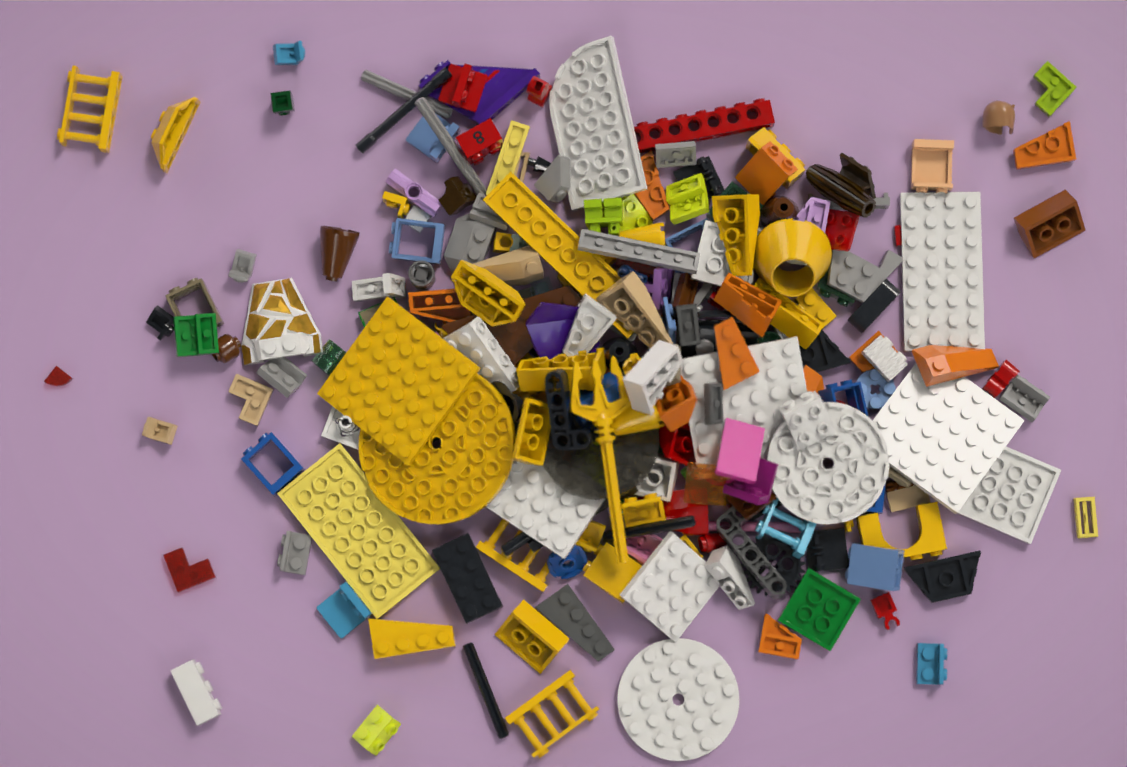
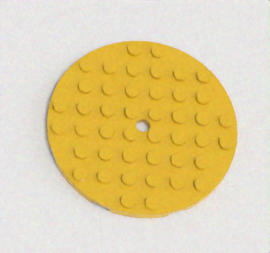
M477 373L410 466L402 462L360 428L359 458L362 471H364L369 482L368 485L376 497L399 516L418 523L431 525L458 522L481 511L497 496L504 486L514 461L512 460V455L516 442L515 427L504 398L488 380ZM435 438H440L441 447L438 449H434L432 446Z

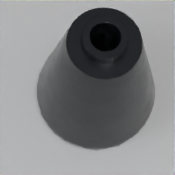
M622 337L612 338L601 347L604 349L606 366L609 371L611 357L615 356L622 375H624L623 365L630 358V354L638 353L636 346ZM616 352H622L623 354L617 355Z

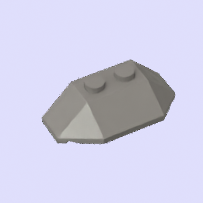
M469 214L456 219L444 253V258L452 274L460 260L472 264L486 260L497 227L470 219Z

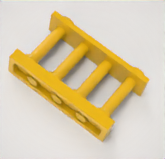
M72 65V71L69 70L67 76L69 88L62 127L57 132V140H59L62 146L67 147L69 139L95 143L101 152H110L123 78L120 72L112 71L111 77L108 76V78L80 74V69L76 65ZM78 82L106 86L109 88L107 96L99 97L76 93ZM79 101L103 105L105 107L104 115L94 116L74 113V102ZM71 120L100 124V127H102L101 134L95 136L69 132Z
M502 518L488 541L485 540L484 543L479 541L476 549L544 592L548 586L545 584V578L549 573L547 561L539 574L536 573L533 576L528 573V567L539 550L533 553L530 549L522 563L519 562L518 565L511 561L513 553L506 556L503 552L500 554L494 550L496 547L495 543L509 524V522ZM519 530V531L517 532V534L515 535V537H516L517 535H519L520 533H522V531Z
M571 669L505 717L509 725L512 722L515 725L517 724L536 750L531 754L533 758L535 756L539 758L549 752L547 748L585 719L590 722L598 716L596 712L599 710L598 706L591 709L573 684L574 680L572 678L575 675ZM561 686L564 689H568L585 713L577 721L573 719L557 696L556 690ZM545 698L553 703L569 726L561 733H558L540 708V702ZM529 710L531 713H535L552 737L544 745L540 743L524 720L523 714Z

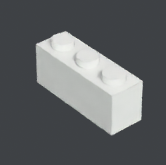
M190 660L171 670L197 726L221 715L220 710L222 706L217 698H213L211 693L213 691L212 685L209 680L205 681L202 675L204 669L200 662L196 663L195 660Z

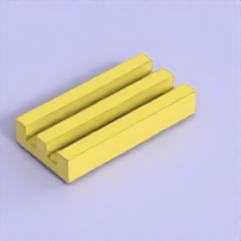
M1095 497L1073 498L1077 539L1098 537ZM1086 501H1090L1093 533H1089ZM1079 502H1082L1085 534H1082Z

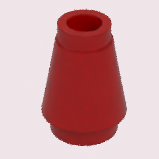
M709 533V535L698 537V544L702 553H710L727 545L718 533Z

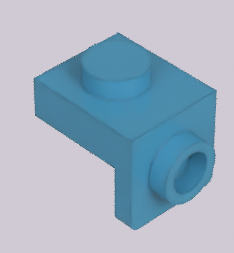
M297 41L294 44H274L275 65H298L305 57V48L302 47V41Z

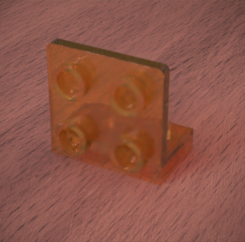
M688 462L683 501L685 503L723 506L725 493L722 492L723 487L727 483V479L731 480V478L715 474L716 464Z

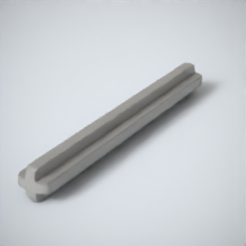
M364 70L362 73V81L407 101L417 93L368 70ZM429 97L425 98L436 114L445 118L451 117L452 108Z

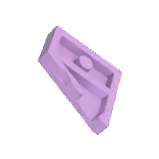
M810 197L793 220L809 221L825 233L830 201Z

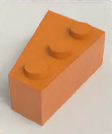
M731 273L727 274L714 299L761 337L764 336L782 303V300Z
M455 288L408 293L410 313L447 322L471 316V311L460 304Z

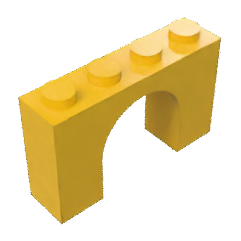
M938 502L915 506L919 523V536L911 547L901 549L904 550V558L910 557L911 560L923 558L922 554L930 553L931 557L942 555V551L947 549ZM878 513L856 517L862 545L897 549L885 541Z

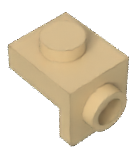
M147 417L142 436L172 445L178 426Z

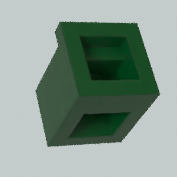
M290 90L271 93L273 113L283 116L289 115L291 111H295L293 95Z

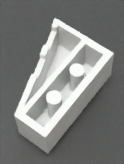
M658 340L623 378L632 409L649 415L654 413L653 406L658 398L662 399L664 395L662 392L667 382L671 383L683 362L678 346Z

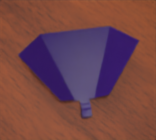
M544 302L538 305L525 324L538 357L547 356L548 359H553L558 354H564L562 349L579 307ZM599 340L588 353L596 352V348L600 344Z

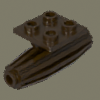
M841 153L839 155L842 165L840 173L820 164L808 167L806 170V180L821 195L844 210L866 218L874 212L876 208L874 200L876 198L875 186L871 176L872 172L867 166H863L853 157H848Z

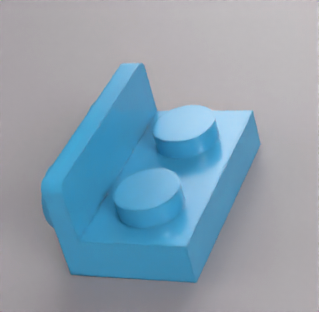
M917 643L916 684L943 685L944 681H947V669L944 668V660H947L948 651L947 648H944V644Z

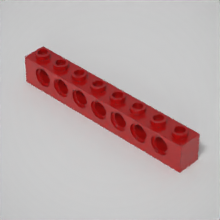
M764 98L754 100L751 104L740 102L734 104V107L731 108L720 106L714 108V111L711 112L700 110L691 116L680 114L675 116L676 119L660 118L656 120V123L651 124L641 122L636 124L637 126L634 127L635 134L641 138L637 143L639 153H645L651 150L655 151V144L700 142L760 130L763 127H774L775 121L770 100L765 101ZM753 111L757 114V118L749 119L747 113ZM730 115H734L737 117L738 121L736 123H730L727 120V117ZM715 119L719 125L711 127L708 125V121ZM690 123H696L699 126V129L697 131H691L688 128V125ZM677 127L680 132L677 135H672L669 129ZM651 131H658L660 137L653 139L649 133Z

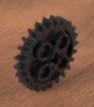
M764 533L762 539L755 538L756 543L754 544L768 561L769 559L771 561L775 560L782 551L786 552L776 563L778 568H775V570L785 580L786 591L790 593L791 585L798 587L795 580H802L799 573H805V570L800 567L805 565L806 562L792 556L794 550L791 548L792 546L774 537H767ZM771 544L778 548V553L774 556L767 552V547ZM747 553L745 555L749 561H754L757 558L754 553ZM785 558L790 559L793 563L792 568L789 570L782 566V561ZM746 568L744 574L748 575L746 580L747 582H752L750 589L757 586V593H760L764 589ZM763 568L762 570H759L758 573L761 575L763 571L766 569ZM779 584L771 586L774 592L782 591V587Z

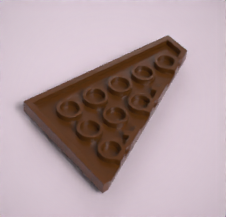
M567 285L523 299L526 305L516 322L493 327L485 321L483 322L493 337L497 339L505 354L509 356L512 364L516 365L534 347L525 324L538 305L544 302L576 307L582 298ZM474 314L445 323L441 327L448 334H451L478 316Z

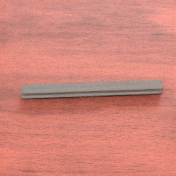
M424 97L416 100L415 105L476 195L478 193L486 195V187Z

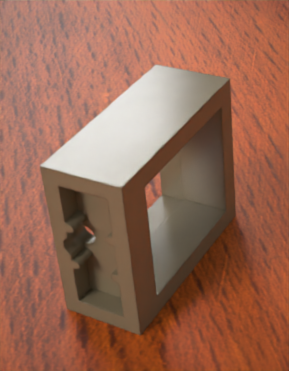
M198 278L191 279L187 282L186 286L172 288L168 291L169 294L165 295L174 315L182 316L175 300L201 288L212 312L216 313L217 327L224 324L202 278L199 280Z

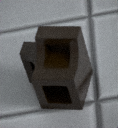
M455 176L448 178L444 182L446 187L445 194L438 199L448 215L451 216L458 214L473 204L477 196L468 183L463 184L460 178Z

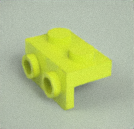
M376 705L352 737L366 750L376 756L384 749L389 739L396 734L401 723L382 707Z

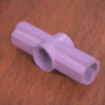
M396 168L385 181V183L406 197L409 202L414 203L433 218L442 208L437 198ZM412 189L420 191L417 197H411L409 192Z

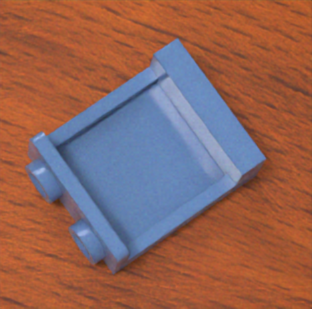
M852 543V547L848 551L850 563L845 574L847 584L888 591L900 590L904 550Z

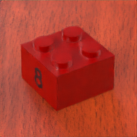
M491 118L456 137L457 145L470 165L481 163L484 161V157L489 154L491 156L496 155L501 151L503 139Z

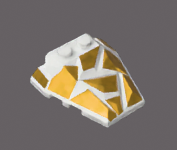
M292 278L252 284L241 344L244 366L264 363V360L324 353L321 333Z

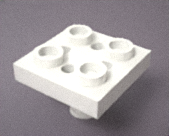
M332 406L321 436L359 450L360 429L356 431L358 426L352 422L351 418L344 416Z

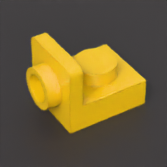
M384 191L382 200L386 203L385 205L397 209V206L400 207L397 215L398 218L403 219L404 215L407 216L410 209L408 199Z

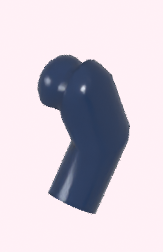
M629 265L620 266L617 271L620 278L634 271L642 283L646 284L647 275L636 272Z

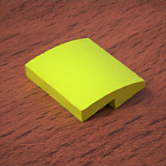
M702 173L666 186V201L670 205V221L673 225L709 212L707 189Z

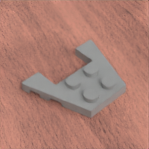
M832 250L827 285L863 303L903 261V257L887 250L879 267L849 251Z

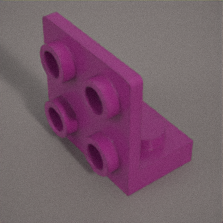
M760 457L754 485L734 479L732 483L724 484L722 492L756 505L769 503L778 464Z

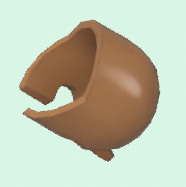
M1004 101L989 103L983 111V127L991 133L1002 135L1003 126H1008L1009 134H1012L1015 123V105Z

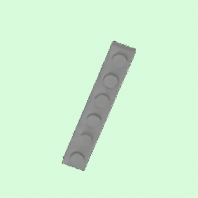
M581 229L577 248L580 251L692 274L697 273L700 253L585 229Z

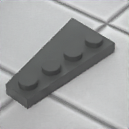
M568 584L535 607L598 662L615 650Z

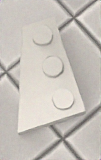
M584 293L563 346V353L568 357L578 355V351L586 350L588 353L617 319L616 315Z

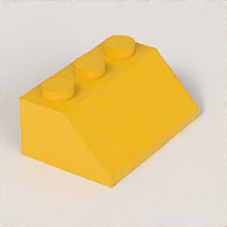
M763 127L748 139L745 148L754 156L769 141L776 145L798 168L782 184L788 189L804 174L806 170L804 168L805 165L799 158L795 159L790 154V149L784 143L781 145L776 140L777 136L770 129L767 131Z
M525 397L512 460L524 464L543 466L551 431L548 404Z
M524 599L494 634L540 674L570 640Z

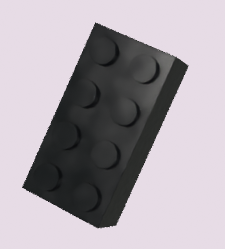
M469 533L432 550L466 624L503 607Z

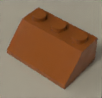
M1066 189L1014 217L1018 233L1033 258L1086 231L1078 202Z

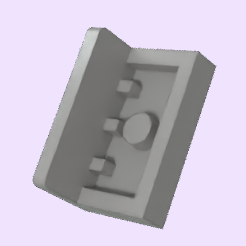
M1016 375L999 400L1033 423L1043 406L1049 401L1050 396L1032 385L1027 379Z

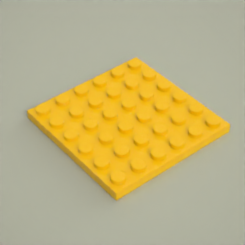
M387 296L317 394L344 416H349L354 424L402 462L410 466L480 371L481 367Z

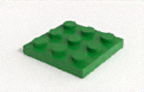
M808 568L779 616L778 621L831 652L861 599Z

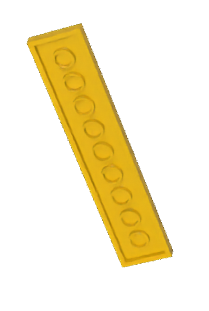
M511 171L483 199L485 204L532 249L538 252L580 295L584 296V293L597 301L596 298L621 279L617 272L598 254L577 250L580 237ZM618 319L612 324L627 340L634 333L631 329H625L623 327L624 324Z

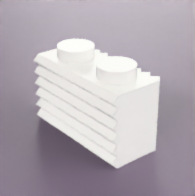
M880 335L861 354L889 382L908 365L906 363L907 358L900 351L896 352L892 348L893 343L888 337L885 336L883 338Z

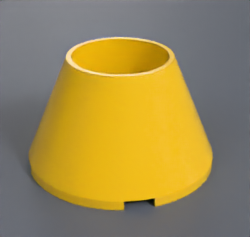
M790 218L773 222L757 235L753 268L756 274L778 293L788 297L804 295L826 274L832 258L830 241L818 226L809 221H796ZM788 260H800L807 264L797 271H785L778 268L781 263Z

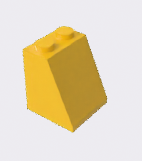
M606 542L604 546L600 544L596 552H594L597 556L593 562L589 560L582 569L585 572L583 576L623 604L625 600L620 594L642 566L630 557H628L629 562L617 563L615 547Z

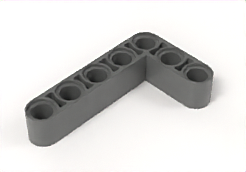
M732 506L717 519V533L767 594L774 599L782 598L786 591L785 580L741 528L752 518L746 520L743 517H738L735 513L737 510ZM728 522L731 527L724 530L720 527V524ZM740 537L744 543L735 545L732 540ZM747 553H754L757 558L754 561H749L745 555ZM761 568H765L770 574L763 577L758 571ZM779 584L782 587V591L774 592L771 586Z

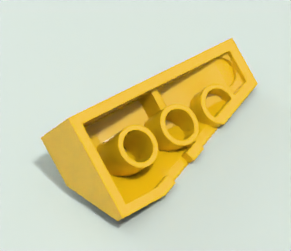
M759 194L712 196L713 219L718 225L720 240H723L726 249L725 255L731 274L735 276H751L760 217Z

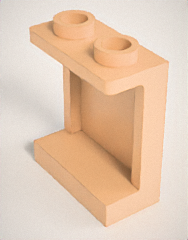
M913 140L911 190L928 193V190L936 191V193H948V191L952 190V150L954 149V140Z

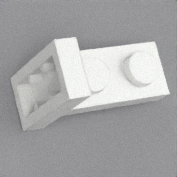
M392 273L382 274L383 277L352 281L353 301L386 298L387 296L405 298V278Z

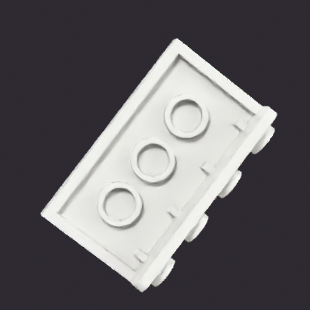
M480 317L474 318L470 323L443 338L481 367L478 374L490 383L500 381L511 392L519 387L517 369Z

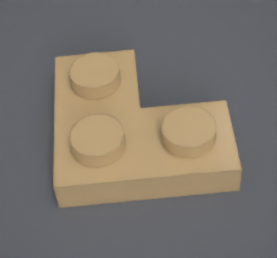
M236 374L228 392L246 400L239 419L258 426L274 389Z

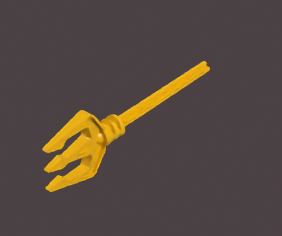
M612 356L610 373L617 377L620 398L611 403L608 402L600 380L602 372L596 359H593L591 376L594 379L593 403L590 406L581 405L578 381L583 376L576 361L573 363L569 408L573 414L593 422V426H598L594 433H599V437L595 438V441L601 447L617 563L629 562L612 445L616 438L611 435L614 429L610 428V425L613 424V419L629 407L631 403L615 356Z

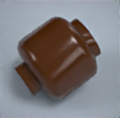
M229 334L219 337V353L212 354L217 362L227 363L240 354V341L236 336L232 337Z

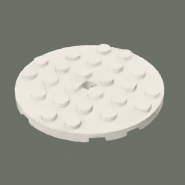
M823 402L835 429L834 434L800 449L793 439L786 420H784L771 439L767 460L778 464L772 489L779 501L790 512L813 523H843L866 512L881 495L889 473L888 448L881 431L867 415L846 404ZM827 457L833 460V466L829 469L824 468L822 465L824 458Z
M679 638L677 642H674L672 639H666L649 645L630 661L621 677L618 688V710L625 730L643 750L666 760H692L716 749L731 732L739 710L738 684L728 663L709 646L690 639ZM677 693L684 696V702L681 705L673 703V696Z

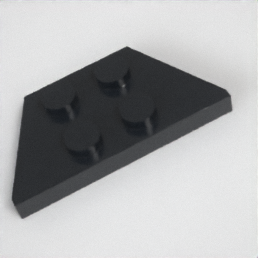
M822 329L807 349L799 345L803 367L806 364L817 373L851 363L850 359L839 350V347L829 339Z
M981 551L904 567V571L931 603L972 594Z

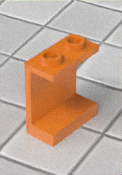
M769 141L758 150L735 176V179L750 194H759V203L763 206L774 197L775 192L798 168L776 145Z

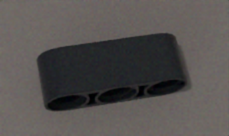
M886 278L849 317L848 321L860 333H863L901 291Z

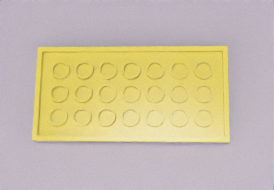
M339 443L277 494L376 619H379L439 571L440 567L401 518L376 497L368 485L369 482L365 473L342 444Z

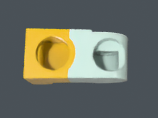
M496 232L492 252L507 253L528 246V244L519 235Z

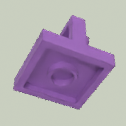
M657 267L654 269V275H647L648 279L645 287L649 295L652 294V301L657 310L663 307V297H667L668 303L671 301L672 269Z

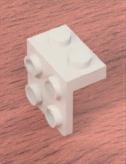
M816 391L805 392L801 395V398L786 401L782 407L778 408L781 416L786 420L797 447L800 449L835 432L823 401Z

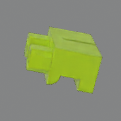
M622 197L603 199L604 212L602 199L583 200L585 224L588 230L601 233V227H608V234L620 236L621 226H623Z

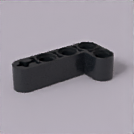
M554 369L545 377L553 445L558 450L586 448L594 442L595 433L589 427L574 428L573 413L569 408L570 390L567 373L563 369ZM553 377L559 378V382L554 380ZM556 395L562 397V404L557 403ZM558 415H562L565 418V424L558 421ZM581 433L587 436V443L580 439ZM561 435L566 436L567 444L562 443Z

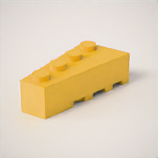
M596 348L594 353H587L586 350L578 351V355L567 357L566 354H558L553 359H548L545 356L521 360L516 370L520 392L546 391L545 377L554 369H563L567 373L569 390L571 392L573 363L576 361L583 376L578 381V389L593 391L592 361L596 359L602 372L600 378L602 383L607 369L604 349ZM554 376L553 379L559 382V378Z
M368 619L374 659L456 646L454 629L450 625Z

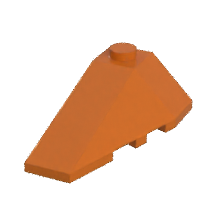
M928 345L912 350L926 387L999 367L992 349L987 348L977 349Z
M682 376L680 383L664 387L662 399L658 398L655 402L660 418L671 432L690 421L697 402L693 386Z

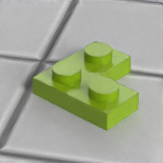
M1049 61L1033 76L1047 89L1035 102V105L1048 117L1077 88Z

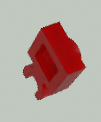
M890 592L870 600L878 619L884 617V627L886 630H890L888 625L890 620L895 621L896 626L900 625L899 619L892 614L897 611Z

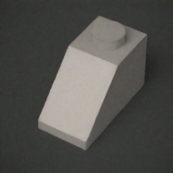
M558 155L534 184L548 201H562L566 197L567 191L571 188L570 159L568 157Z

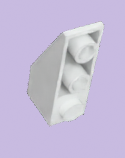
M729 546L713 550L704 567L738 610L755 605L737 556Z

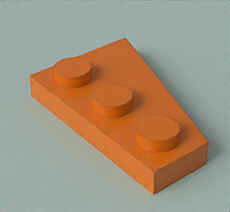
M1070 121L1015 148L1013 153L1016 170L1075 161L1076 153Z
M733 317L715 325L714 333L723 390H726L759 373L760 370Z

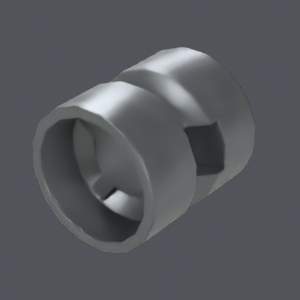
M416 261L408 270V276L415 288L426 290L434 285L436 275L429 262Z

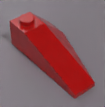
M707 488L673 491L670 502L662 500L666 520L691 515L695 517V526L675 531L682 532V534L688 536L709 535ZM644 497L637 498V500L644 499Z

